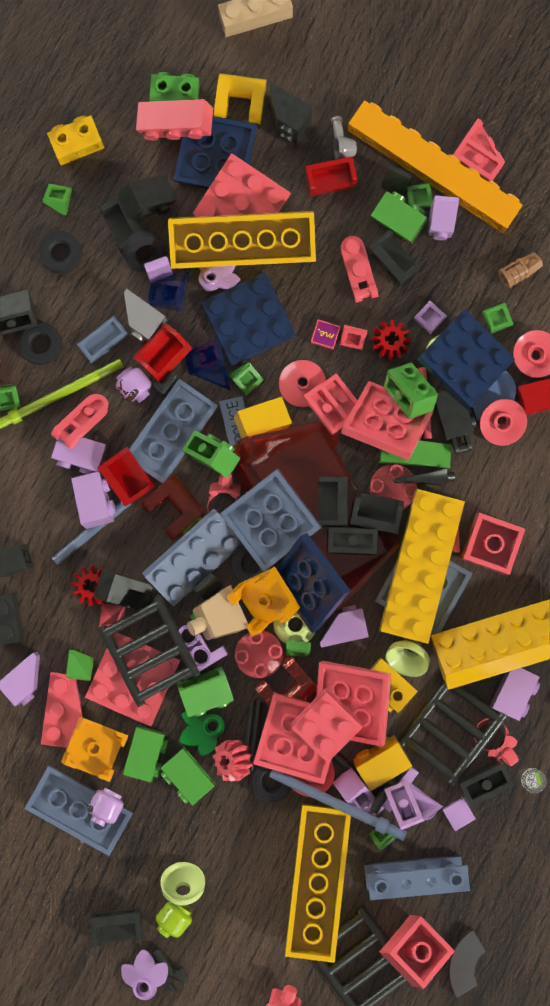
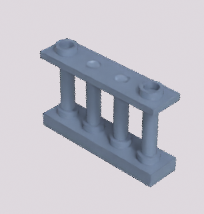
M460 855L364 864L366 889L369 890L370 900L470 891L468 866L462 865Z

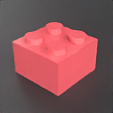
M478 513L474 517L460 559L503 575H510L525 529Z
M327 688L292 721V729L327 763L363 728L361 721Z
M410 915L379 952L412 987L424 989L454 953V950L421 916Z

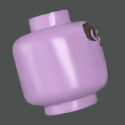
M130 366L116 377L118 380L116 388L127 402L137 400L140 403L150 395L148 390L152 383L140 368L133 369Z
M107 788L96 791L87 808L88 812L93 815L91 820L103 827L105 823H115L124 806L120 800L122 796Z

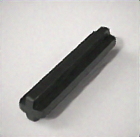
M257 699L250 701L245 746H248L247 752L252 755L250 757L252 764L258 748L263 701ZM255 764L249 768L250 772L254 770Z

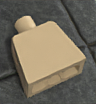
M231 585L218 591L193 609L196 619L187 623L191 635L195 636L203 632L205 639L211 640L247 629L248 622L239 603L233 606L227 598V595L232 591Z

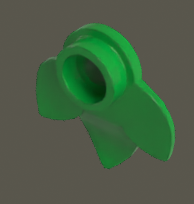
M186 711L183 712L182 717L189 726L182 732L179 739L180 743L188 746L198 745L201 756L211 753L217 746V738L224 732L225 723L223 719L216 714L208 715L207 713L197 717H188ZM210 722L217 723L215 731L209 729Z

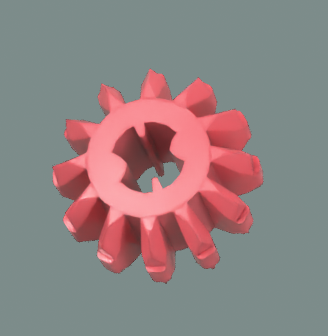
M227 740L218 747H215L216 753L212 756L215 759L213 767H217V775L222 776L223 781L236 782L250 774L249 768L253 766L250 762L252 755L248 754V746L243 745L242 741Z

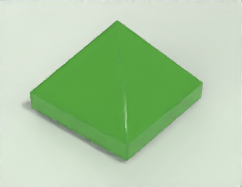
M375 829L368 833L380 851L396 839V837L386 832L382 834Z

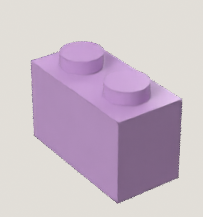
M82 437L73 449H69L61 439L56 441L51 458L57 461L56 465L70 469L71 465L80 468V473L87 475L98 472L97 467L104 463L108 450L106 444Z
M98 471L71 478L81 525L89 529L114 522L113 514H116L113 500H109L108 492L111 491V486L103 475Z
M522 668L505 672L490 703V707L519 721L521 717L524 718L528 713L530 704L527 703L531 695L535 696L540 687V682H538L540 677Z

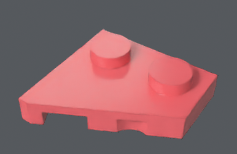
M478 118L453 155L460 160V164L466 168L471 167L479 172L480 177L488 182V180H494L505 161L500 152L495 149L492 138L487 135L482 126V121Z

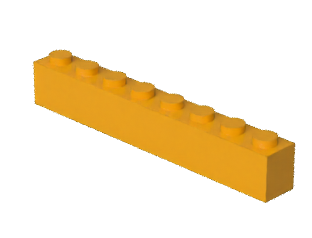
M365 100L348 123V132L425 183H430L431 187L446 197L459 198L460 206L502 234L505 233L523 206L519 203L520 200L510 193L505 194L499 190L500 187L495 182L490 180L487 182L480 177L478 171L471 167L466 168L460 164V160L454 155H446L440 151L441 148L432 141L428 143L421 138L419 132L412 128L407 129L401 125V121L395 116H387L381 112L382 109L373 102L369 104Z

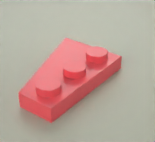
M51 672L41 745L67 748L79 716L83 717L77 679H68L65 673Z

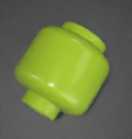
M168 901L156 915V921L159 925L157 930L166 938L169 936L180 937L192 922L190 915L192 911L186 905H176Z

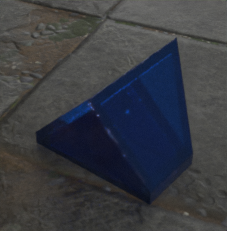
M186 268L159 282H151L147 303L155 308L183 312L191 268Z
M216 339L191 349L185 356L189 375L197 376L230 390L220 340Z

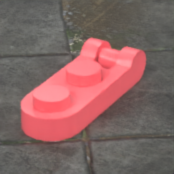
M356 236L345 238L341 244V255L355 303L363 301V298L371 297L372 299L379 297L363 241ZM366 282L368 288L360 290L358 284Z
M100 394L88 396L55 426L51 436L57 440L61 439L65 442V446L73 449L78 441L107 414V399ZM69 428L73 430L71 434L66 432Z

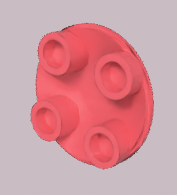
M389 464L381 467L375 472L370 481V494L404 501L403 509L411 505L414 492L418 488L417 483L393 482V479L397 477L413 476L409 469L398 464Z
M262 631L253 637L250 633H247L239 640L236 646V663L240 670L249 677H269L278 670L282 663V646L279 640L267 631Z

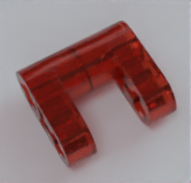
M176 475L165 481L140 504L147 513H150L166 499L170 501L181 514L164 531L171 540L178 537L189 525L206 512Z
M290 654L281 661V664L296 680L281 693L282 695L306 701L317 692V685ZM262 678L253 687L270 706L274 690Z

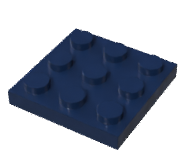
M213 116L211 136H202L201 139L182 137L173 179L174 182L209 189L231 153L250 165L257 125Z
M266 272L201 302L232 367L296 337Z
M464 309L417 360L467 409H470L512 364L515 358Z
M308 533L298 538L276 568L300 606L297 610L298 615L312 633L322 627L350 592V589Z

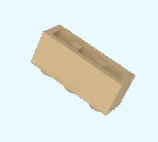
M232 0L218 4L219 17L225 37L293 18L291 0Z

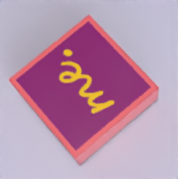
M318 320L311 344L333 350L341 326Z

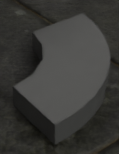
M473 929L467 931L459 939L453 949L454 953L450 960L449 979L456 998L477 986L474 977L475 965L479 957L486 952Z

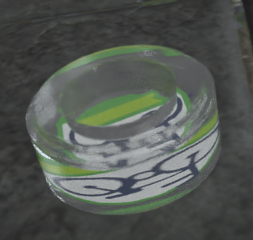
M530 768L523 773L521 783L524 789L535 794L544 790L547 779L545 774L539 769Z

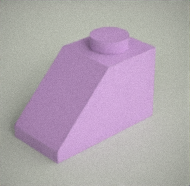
M434 197L429 213L428 236H433L435 240H447V238L452 237L459 198Z
M356 605L343 607V612L336 615L320 640V646L326 647L369 637L363 609H357Z
M33 652L0 680V690L14 706L20 703L25 706L35 697L32 693L37 690L40 661L38 652Z
M352 767L333 782L348 804L373 816L378 815L370 811V807L376 797Z

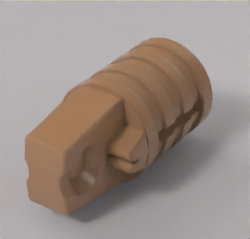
M536 253L519 258L498 270L499 278L503 285L509 289L543 266L542 259Z

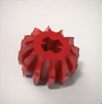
M390 320L388 327L383 321L380 324L382 330L374 328L373 332L377 336H372L371 342L378 344L374 345L372 349L373 351L382 350L379 354L380 358L387 353L388 361L392 360L393 353L396 358L400 359L402 357L401 351L404 353L409 351L406 345L411 344L412 339L405 338V336L410 331L409 329L401 331L404 325L402 322L399 323L398 327H394L395 321ZM389 335L394 336L393 340L397 339L393 345H389V341H385Z
M90 565L89 573L85 567H81L83 576L77 573L73 575L79 582H72L71 587H78L79 589L72 593L73 596L82 594L79 598V603L85 602L88 597V606H93L95 591L86 589V585H89L87 581L90 579V581H96L98 584L103 568L98 569L95 574V565ZM95 598L98 604H102V600Z

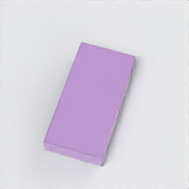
M166 256L144 265L151 283L173 275Z

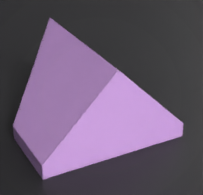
M407 780L384 789L401 830L425 821L443 807L410 785Z

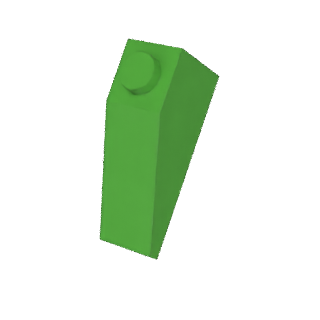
M419 441L409 460L379 449L378 464L450 468L451 444Z

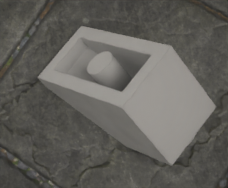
M126 289L124 296L129 326L133 331L132 335L143 343L144 340L148 341L167 322V319L162 313Z

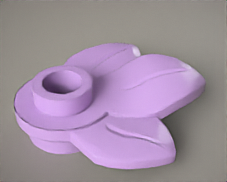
M235 266L199 267L201 272L198 281L200 286L206 291H214L218 288L228 290L238 285L241 279L232 273ZM207 276L213 277L214 280H208Z
M143 949L136 956L134 965H122V978L126 984L133 987V993L137 998L149 1000L155 995L157 987L165 983L168 975V966L165 962L156 964L152 954ZM143 983L148 985V991L143 989Z

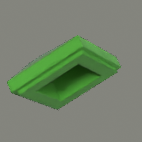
M48 184L43 203L57 212L66 215L72 188Z
M249 362L228 374L229 378L246 396L264 380Z
M0 384V411L21 408L16 385Z
M69 650L66 678L90 681L94 658L75 650Z

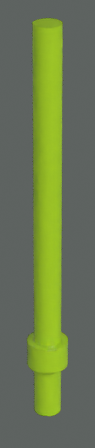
M118 359L20 409L15 408L9 411L8 415L0 418V429L11 423L15 425L23 421V417L123 368L121 360Z

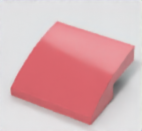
M337 373L303 396V399L332 435L342 429L358 401Z

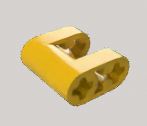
M220 73L214 117L226 119L229 97L250 99L249 123L261 124L267 80Z

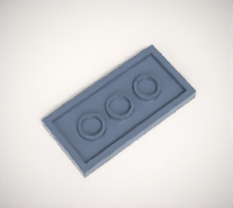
M178 379L129 450L146 473L162 484H165L186 454L182 449L194 430L198 432L203 430L218 408V405Z
M213 509L142 574L174 607L243 544L222 516Z
M51 765L47 767L24 808L110 856L133 814L132 810L123 806L115 823H105L103 827L91 820L93 815L88 812L87 808L96 790Z

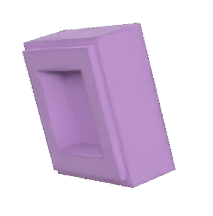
M429 301L413 320L431 335L447 318V315Z
M463 797L442 809L454 831L476 819Z

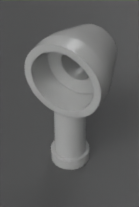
M341 116L331 118L335 137L333 145L335 160L355 156L357 151L356 141L344 137L343 119Z

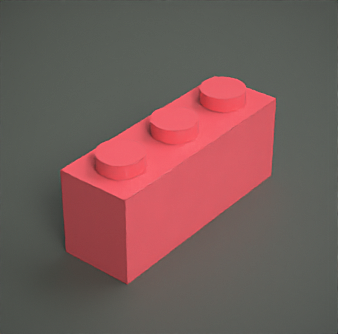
M205 99L138 102L136 130L145 139L156 141L158 138L163 137L171 140H178L180 137L201 139L202 136H211L213 107Z

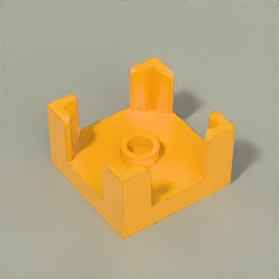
M275 567L239 583L227 595L228 600L233 606L242 599L252 614L253 619L246 626L252 637L261 633L268 624L279 620L280 624L289 621L300 608Z
M79 716L61 762L64 765L74 769L77 768L110 782L114 773L112 766L120 746L124 747L128 735Z

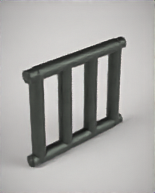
M160 595L153 599L154 602L109 626L102 625L98 627L101 637L137 707L142 706L145 703L144 700L189 676L193 678L200 675L197 665ZM156 611L159 612L164 624L119 648L117 647L112 637L113 634ZM169 632L175 646L129 670L123 656ZM179 654L181 655L186 665L185 668L142 691L139 690L134 680L135 677Z
M443 681L402 734L398 742L401 746H408L447 777L449 784L455 787L508 716L495 711L464 686L453 688V691L492 720V723L485 732L481 731L442 700L449 691L445 681ZM435 707L478 740L470 751L466 750L427 719ZM420 727L424 728L463 759L455 771L412 738Z
M360 906L356 910L357 914L339 926L337 940L361 922H364L371 934L337 958L335 963L332 962L328 965L325 961L313 960L346 1006H373L407 981L399 973L357 1005L349 993L389 962L381 956L345 984H342L335 975V972L378 941L383 948L389 941L363 906Z

